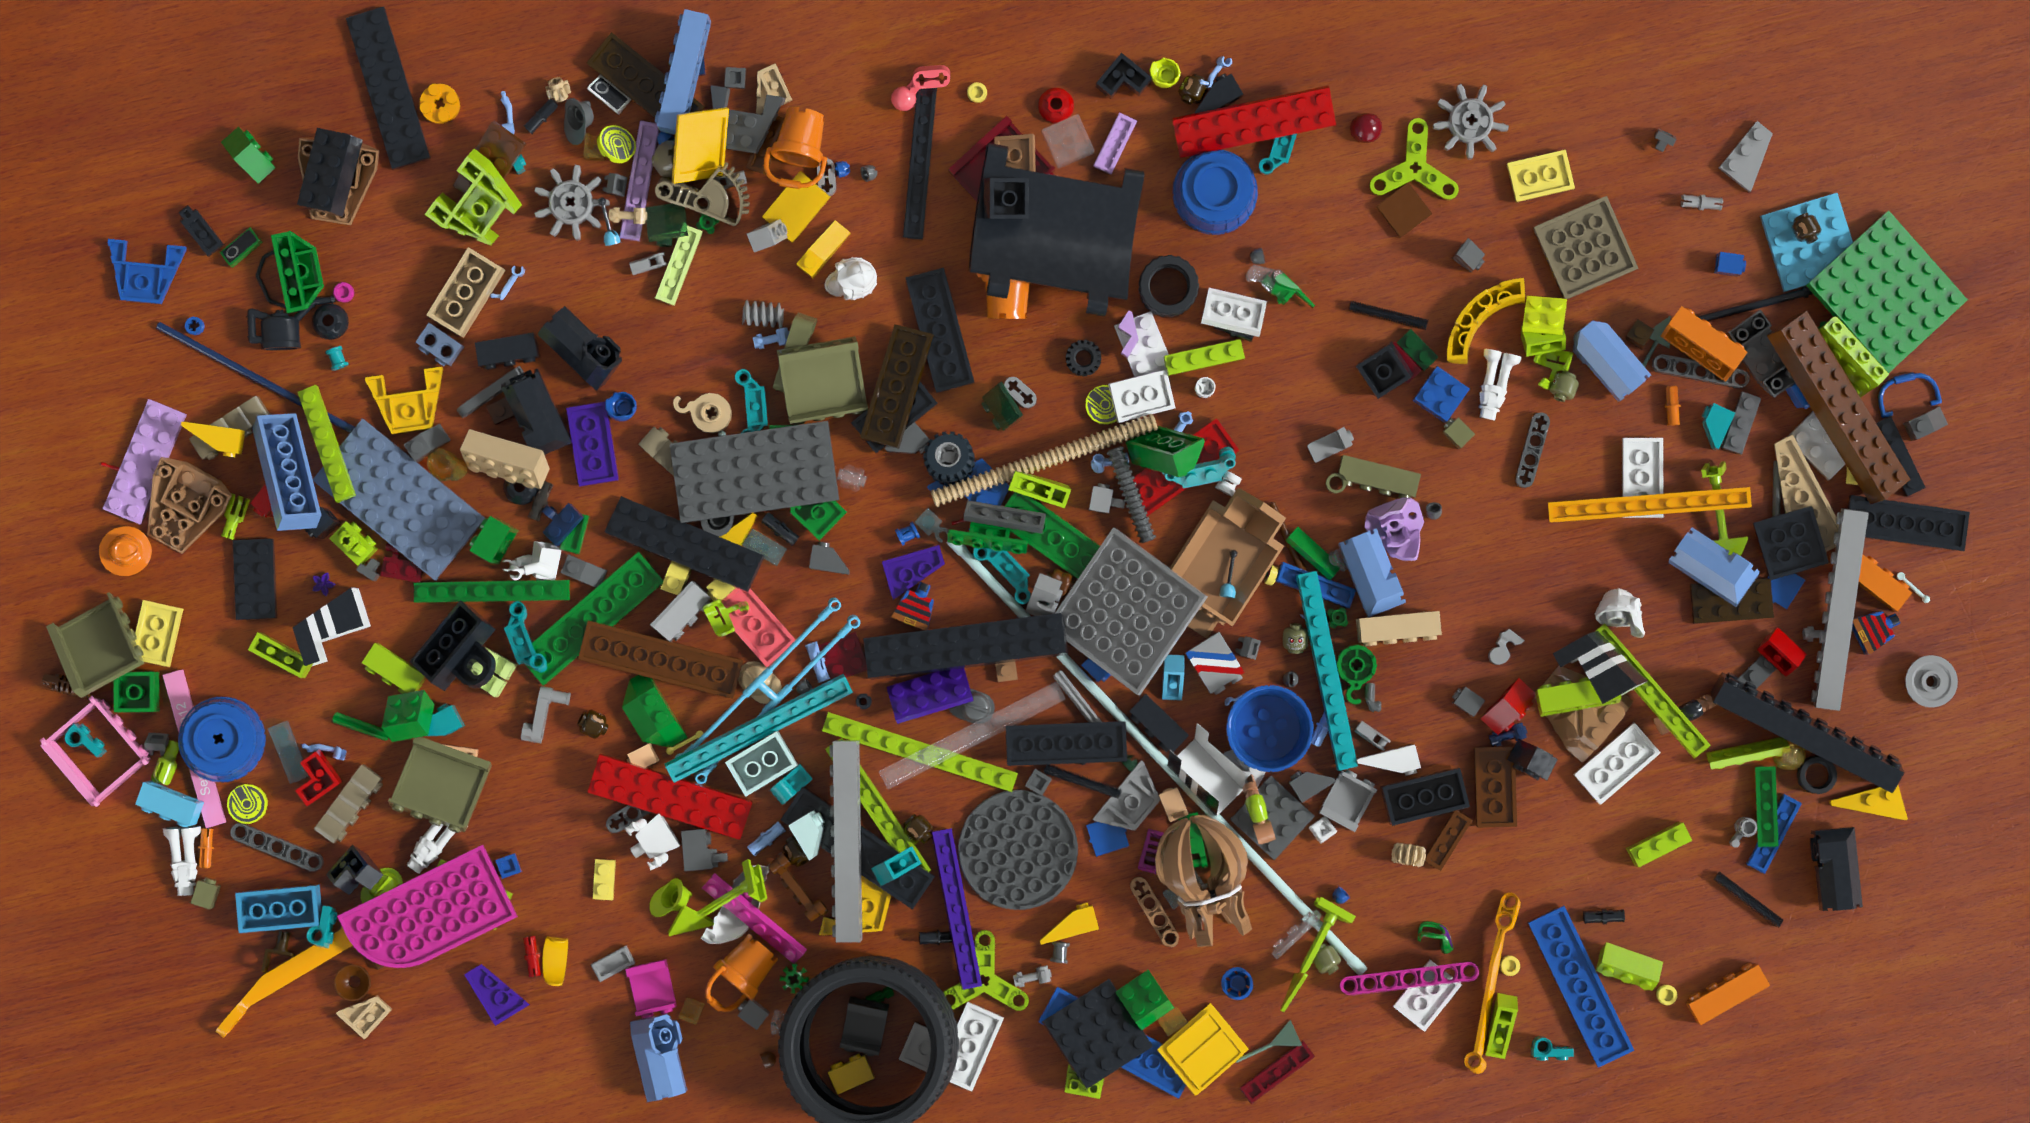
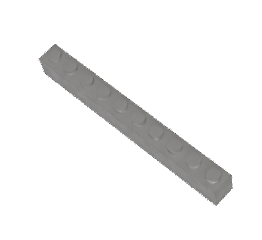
M1841 508V513H1837L1836 524H1839L1838 532H1835L1833 544H1836V550L1831 554L1833 571L1829 572L1828 584H1831L1830 592H1826L1825 603L1828 606L1827 612L1824 611L1822 616V623H1825L1824 631L1820 632L1819 643H1822L1821 651L1817 652L1816 662L1819 663L1818 671L1815 670L1814 673L1816 690H1812L1811 702H1814L1813 705L1816 708L1840 711L1869 513L1866 511Z
M835 740L833 745H830L829 750L830 757H833V765H830V777H833V785L830 786V796L834 797V805H831L830 808L831 817H834V825H831V837H834V845L831 846V857H835V865H832L831 875L835 877V885H832V897H835V905L832 906V917H835L836 925L832 927V936L836 937V942H861L862 883L859 740Z

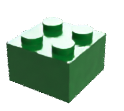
M128 672L115 679L114 712H160L159 672Z
M425 690L388 696L381 728L392 742L428 736L435 704Z
M1146 970L1115 992L1141 1030L1174 1009V1006L1149 970Z

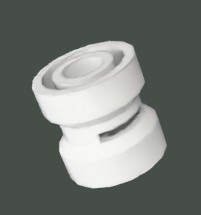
M1208 377L1200 378L1195 385V392L1201 398H1208L1215 391V383Z
M1227 471L1222 476V481L1218 482L1215 488L1233 497L1235 487L1240 484L1242 479Z

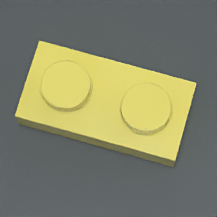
M595 859L593 899L613 900L616 860Z

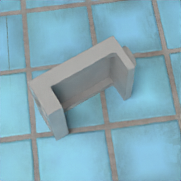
M1347 769L1346 772H1339L1335 780L1336 782L1332 785L1318 813L1355 832L1377 789L1373 788L1374 783L1365 778L1363 782L1356 778L1357 774Z

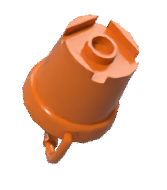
M799 107L787 108L778 139L773 143L772 147L766 149L764 158V170L772 182L783 187L800 189L813 186L822 178L827 162V157L823 156L820 151L825 121L823 114L807 108L805 111H799ZM770 154L781 162L799 167L814 168L821 165L820 171L812 181L807 183L775 178L769 170Z
M977 273V276L982 277V280L985 282L987 292L989 275ZM1010 279L1007 298L986 295L987 318H1027L1030 283Z
M748 934L723 960L720 959L713 965L716 972L708 981L705 989L707 1003L718 1012H729L736 1009L746 998L753 1000L758 993L757 988L779 959ZM719 975L723 976L743 993L739 1000L729 1007H723L720 1002L710 995L712 984Z

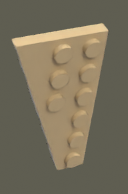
M1793 434L1774 443L1784 511L1787 513L1812 505L1827 552L1836 547V544H1833L1835 532H1838L1839 524H1836L1837 517Z

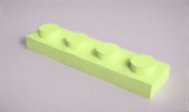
M685 224L683 225L655 299L675 306L703 231Z

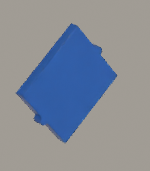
M1794 573L1771 580L1773 603L1775 602L1788 609L1805 579Z
M1101 822L1086 825L1090 836L1089 842L1093 845L1096 857L1129 846L1125 828Z

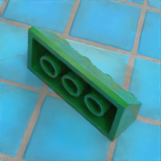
M1157 426V431L1153 429L1151 433L1145 432V435L1140 434L1139 437L1136 436L1134 439L1126 442L1132 464L1176 477H1184L1188 474L1187 472L1195 468L1205 443L1204 438Z

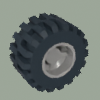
M946 431L942 432V436L934 435L935 439L928 441L929 446H925V453H923L924 463L929 475L932 476L933 480H938L942 485L945 482L948 486L952 482L957 481L959 483L961 479L965 481L967 475L972 474V467L975 466V456L969 441L966 438L964 439L963 435H956L952 431H950V434H947Z

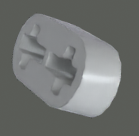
M827 158L828 166L832 167L828 169V176H825V173L823 174L822 178L818 181V186L822 189V186H825V179H829V184L833 188L827 194L832 196L836 192L835 166L833 161ZM821 165L817 167V175L820 171Z
M1009 377L1005 381V391L1022 407L1029 409L1035 406L1037 401L1035 393L1020 379ZM1010 381L1018 383L1017 388L1021 390L1019 393L1014 389L1009 390L1010 386L1008 383ZM1022 392L1026 396L1031 394L1033 396L1031 398L1033 403L1024 404V398L1020 394Z

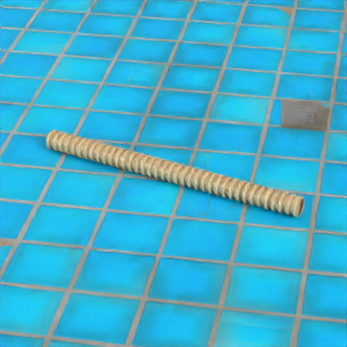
M1149 414L1148 417L1143 416V419L1137 418V421L1131 420V423L1125 422V425L1120 424V427L1114 426V429L1102 430L1100 434L1096 432V435L1091 434L1090 437L1079 438L1077 442L1073 440L1071 444L1068 442L1065 446L1063 444L1059 448L1056 446L1054 450L1051 448L1048 452L1046 450L1042 454L1039 452L1037 456L1033 454L1031 458L1025 457V460L1014 461V464L1008 463V466L1002 465V468L990 469V472L979 473V476L973 475L971 479L967 477L965 481L962 479L959 483L957 481L953 485L950 483L948 487L944 485L942 489L939 487L936 491L934 489L931 490L934 504L939 507V504L942 503L944 505L947 501L950 503L953 499L956 501L958 497L962 499L964 495L967 497L970 493L973 495L976 491L978 493L981 492V489L985 491L987 487L992 488L993 485L1004 484V481L1010 482L1014 471L1033 474V471L1045 470L1047 466L1051 468L1053 464L1056 466L1059 462L1060 464L1065 460L1068 462L1070 458L1073 460L1076 456L1079 458L1082 454L1084 456L1087 455L1088 452L1091 454L1093 450L1098 451L1099 448L1110 447V444L1116 445V442L1122 443V440L1134 439L1133 436L1139 437V434L1151 433L1153 429L1157 431V423L1154 415Z

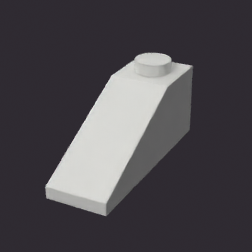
M1414 744L1356 759L1359 764L1400 773L1405 772V775L1417 773L1416 769L1421 768Z

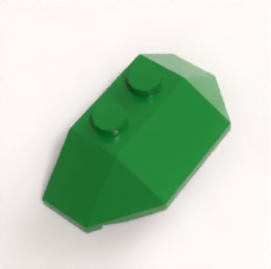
M291 231L271 235L287 313L306 310L324 288L317 249Z
M641 675L630 679L622 709L641 740L664 747H673L688 738L653 679Z

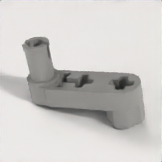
M541 686L533 724L524 723L521 740L541 744L549 704L554 702L569 705L571 693L555 691L553 688Z

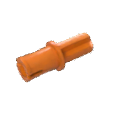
M1667 386V405L1665 406L1667 408V426L1680 425L1679 407L1681 405H1679L1678 387Z
M201 829L200 846H198L200 849V868L211 867L212 849H214L212 847L214 829Z

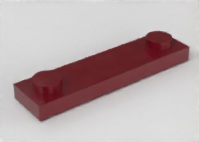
M1304 1040L1301 1041L1302 1046H1294L1239 1087L1251 1104L1315 1057Z

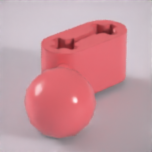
M945 65L922 66L915 69L911 82L907 86L898 87L893 91L891 95L893 106L900 111H908L914 107L916 103L915 94L919 89L938 88L948 85L951 74L949 68ZM939 73H943L944 79H940ZM920 74H923L924 81H920Z

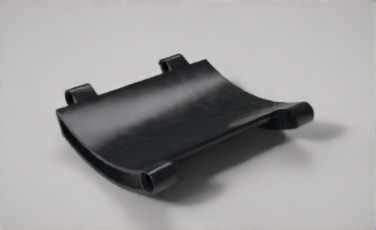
M988 143L976 204L968 266L969 272L989 275L986 295L1007 298L1010 279L1087 293L1088 299L1086 313L1099 316L1106 315L1108 297L1127 300L1132 246L1144 182V171L1124 168L1125 173L1121 187L1007 167L1005 165L1008 146ZM984 178H1029V219H984Z

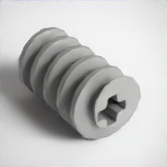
M746 300L743 306L742 325L746 320L747 325L751 326L754 320L755 326H759L762 321L764 327H767L770 322L771 327L774 328L778 322L779 328H782L784 308L781 309L780 303H777L776 308H773L772 302L769 303L768 307H765L763 301L760 307L757 306L756 301L750 306L748 300Z

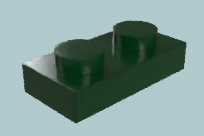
M1412 329L1397 342L1423 371L1438 358Z

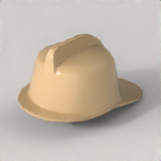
M755 661L744 664L741 667L738 679L742 689L745 690L767 667ZM773 673L764 681L776 694L780 692L782 688L781 683ZM758 688L750 695L759 703L768 704L771 701Z

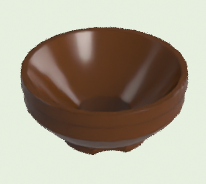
M356 964L346 965L341 968L334 979V987L337 994L348 1001L360 1000L368 993L371 986V978L368 971ZM351 976L359 977L360 985L354 988L349 984Z

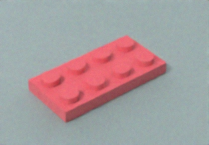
M736 588L722 600V603L726 608H729L739 602L747 601L749 610H735L729 613V617L738 636L762 663L768 667L796 639L751 588L748 593ZM715 606L717 612L722 616V614H721V612L719 611L718 607Z

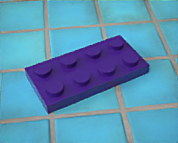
M605 402L566 408L579 487L618 481L619 476L609 414L605 409Z
M964 668L938 671L887 687L897 724L974 701Z

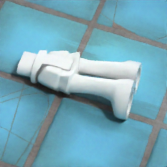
M1484 349V357L1487 359V370L1484 383L1481 385V405H1479L1481 412L1479 417L1495 420L1497 412H1500L1498 408L1502 406L1506 399L1504 396L1507 393L1506 387L1510 371L1514 365L1520 363V356L1503 353L1496 386L1493 383L1502 352Z
M432 824L428 831L420 837L419 842H416L413 853L410 855L411 859L407 863L411 869L420 874L424 867L427 868L430 863L438 858L446 843L455 834V832L448 829V826L436 842L433 839L444 826L443 824L440 826Z
M201 826L163 828L164 836L169 840L172 856L171 874L175 882L174 887H177L178 896L193 895V886L196 885L195 879L198 871L194 855V839L201 833ZM181 834L183 838L185 860L181 861L180 852Z

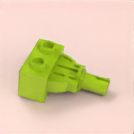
M346 521L329 539L357 566L360 563L365 564L378 550L374 546L376 542L367 535L365 537L361 534L360 531L362 529L355 522L350 523Z

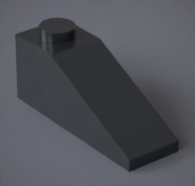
M1225 73L1215 79L1216 82L1195 113L1223 108L1242 98L1243 92L1232 73L1228 76Z

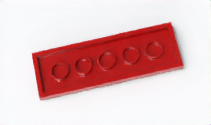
M1217 418L1194 434V436L1204 438L1205 441L1196 464L1218 460L1219 451L1224 447H1231L1235 454L1240 451ZM1149 468L1144 469L1133 479L1137 483L1135 486L1139 489L1137 491L1138 494H1141L1140 500H1143L1142 505H1145L1144 511L1148 513L1146 516H1149L1187 489L1183 488L1179 483L1166 480L1162 472Z

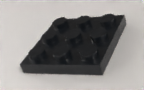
M1812 505L1753 522L1770 580L1829 563Z

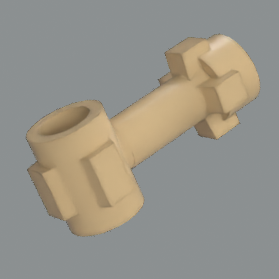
M614 207V209L609 210V220L619 223L620 219L633 220V224H645V220H647L646 208H634V212L620 211V208Z

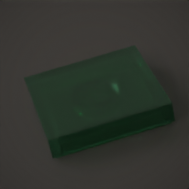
M673 203L646 207L649 242L688 236L685 207Z

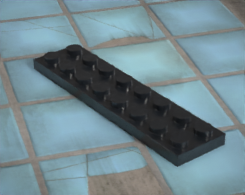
M383 6L346 18L391 168L395 170L431 159L385 7Z
M622 496L604 531L610 536L747 593L764 559L762 554L690 524L681 523L680 520Z
M802 787L781 818V821L790 825L812 811L819 812L825 821L823 823L825 828L820 847L831 854V846L834 845V837H831V825H834V817H831L830 814L831 805L807 788ZM861 826V875L913 910L935 875L918 865L898 878L880 886L871 868L900 853V851Z

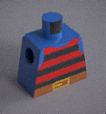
M919 582L916 592L907 590L892 614V618L922 630H928L934 600L927 597L931 586Z
M1883 611L1853 618L1852 631L1864 655L1873 653L1895 636L1892 628L1899 625L1900 620L1896 613L1886 617Z

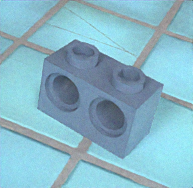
M430 323L427 324L416 340V343L420 345L418 349L426 355L429 353L435 355L436 358L434 360L442 366L446 364L452 366L464 348L463 345ZM433 335L435 343L428 346L426 339L428 336ZM448 346L451 347V355L444 357L442 354L443 349Z

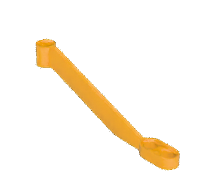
M1514 893L1504 894L1499 904L1495 919L1498 932L1489 965L1475 1048L1473 1052L1468 1053L1464 1058L1465 1066L1475 1074H1480L1486 1069V1061L1482 1055L1505 933L1514 927L1521 903ZM1508 898H1515L1516 903L1513 907L1506 906ZM1505 916L1510 917V923L1507 926H1501L1500 920ZM1479 1059V1064L1472 1067V1061Z
M343 927L334 933L333 942L329 945V949L313 945L264 974L220 1024L216 1032L224 1038L251 1005L353 946L346 936Z

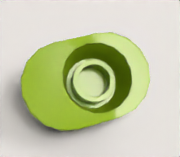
M392 868L380 869L383 876L371 890L365 886L361 891L362 904L402 885L401 875Z
M674 878L654 893L650 901V912L655 917H661L670 911H680L682 906L687 905L688 900L692 897V893L683 886L680 879Z

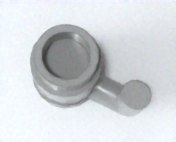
M1741 817L1735 822L1734 828L1736 833L1729 841L1730 846L1738 847L1742 837H1750L1756 833L1757 824L1753 819Z

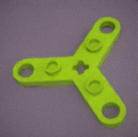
M1416 118L1409 123L1405 162L1375 176L1370 182V191L1373 194L1381 196L1415 180L1442 199L1452 200L1457 196L1459 191L1457 183L1426 163L1428 137L1426 121ZM1415 123L1421 124L1423 132L1420 134L1414 133L1412 126ZM1414 163L1421 167V170H1418L1417 173H1413V170L1410 169V166H1413ZM1375 181H1384L1385 189L1382 191L1376 190L1374 187ZM1448 184L1453 187L1454 192L1452 195L1444 194L1443 187Z
M989 930L979 931L975 937V951L980 976L990 977L988 985L985 986L982 983L980 987L961 990L959 982L943 992L945 996L951 994L956 999L955 1003L951 1005L952 1010L984 992L1014 1010H1024L1029 1003L1028 995L995 975V937L993 933ZM984 934L988 935L991 939L990 944L987 946H983L979 942L980 936ZM1016 995L1024 997L1025 1002L1022 1006H1016L1013 1003V998Z

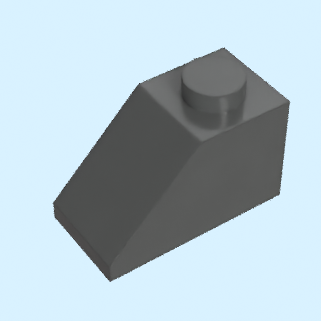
M1468 238L1463 242L1452 259L1472 272L1474 269H1480L1485 262L1482 259L1485 254Z
M1939 406L1904 422L1903 425L1911 441H1914L1948 425Z
M914 422L904 431L899 449L886 446L885 450L892 453L916 454L920 452L922 454L925 451V446H929L928 441L930 439Z
M438 424L420 433L405 443L404 446L413 460L419 463L450 442L451 439L441 424Z
M818 542L817 545L812 546L810 569L850 574V570L834 548L829 547L830 543Z
M568 554L560 573L597 588L603 582L607 570Z
M1298 771L1290 776L1292 780L1288 783L1300 802L1303 803L1336 781L1332 777Z

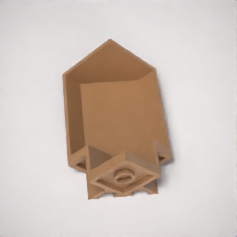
M1239 487L1225 507L1212 501L1170 566L1171 570L1208 596L1188 625L1189 628L1207 639L1218 622L1223 626L1225 623H1228L1233 627L1284 545L1274 539V536L1286 517ZM1231 550H1236L1238 553L1235 557L1231 584L1235 587L1236 591L1235 598L1219 596L1221 586L1226 584L1228 580Z

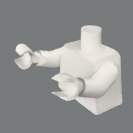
M534 541L532 555H524L512 561L505 559L502 562H509L510 567L502 570L518 571V575H510L513 580H519L523 574H532L536 581L555 580L561 550L553 543Z
M660 814L654 817L648 824L645 819L641 818L625 828V831L630 836L633 831H637L635 836L639 843L630 848L635 858H638L645 852L650 859L654 858L653 862H647L650 870L658 868L668 861V854L665 852L681 846L665 818Z

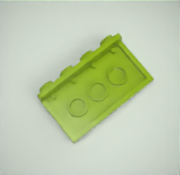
M1838 317L1831 318L1818 329L1860 398L1879 386L1889 375L1884 367L1881 366Z

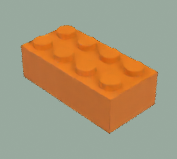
M1681 306L1660 337L1726 382L1748 352L1740 343H1734L1724 332L1717 331L1711 327L1712 325L1707 320H1701L1695 316L1691 309Z

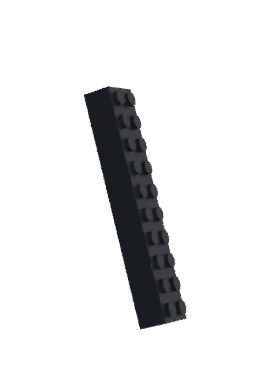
M1062 613L863 638L867 674L871 680L1068 655L1064 615Z
M1721 672L1710 692L1713 703L1891 793L1894 792L1905 773L1899 758L1892 754L1887 756L1881 753L1882 750L1874 745L1869 747L1863 744L1864 741L1856 736L1851 738L1845 735L1846 732L1841 728H1832L1828 726L1825 720L1821 718L1814 719L1810 717V713L1803 709L1796 710L1792 708L1791 703L1783 699L1781 702L1774 699V695L1765 690L1761 692L1756 689L1757 687L1747 681L1743 683L1738 680L1739 678L1730 672L1727 674Z

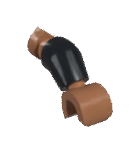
M1706 694L1700 697V699H1692L1678 708L1689 721H1693L1701 717L1703 712L1717 704L1713 703L1712 697ZM1658 717L1653 719L1661 735L1670 732Z

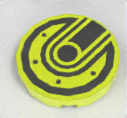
M611 125L605 127L597 138V146L600 153L604 157L610 158V161L613 163L627 162L635 153L636 143L633 136L620 126Z
M1108 385L1095 387L1086 398L1087 414L1098 424L1108 425L1117 421Z
M251 784L236 787L230 793L227 800L229 814L234 820L243 824L259 821L265 815L268 806V800L264 791Z

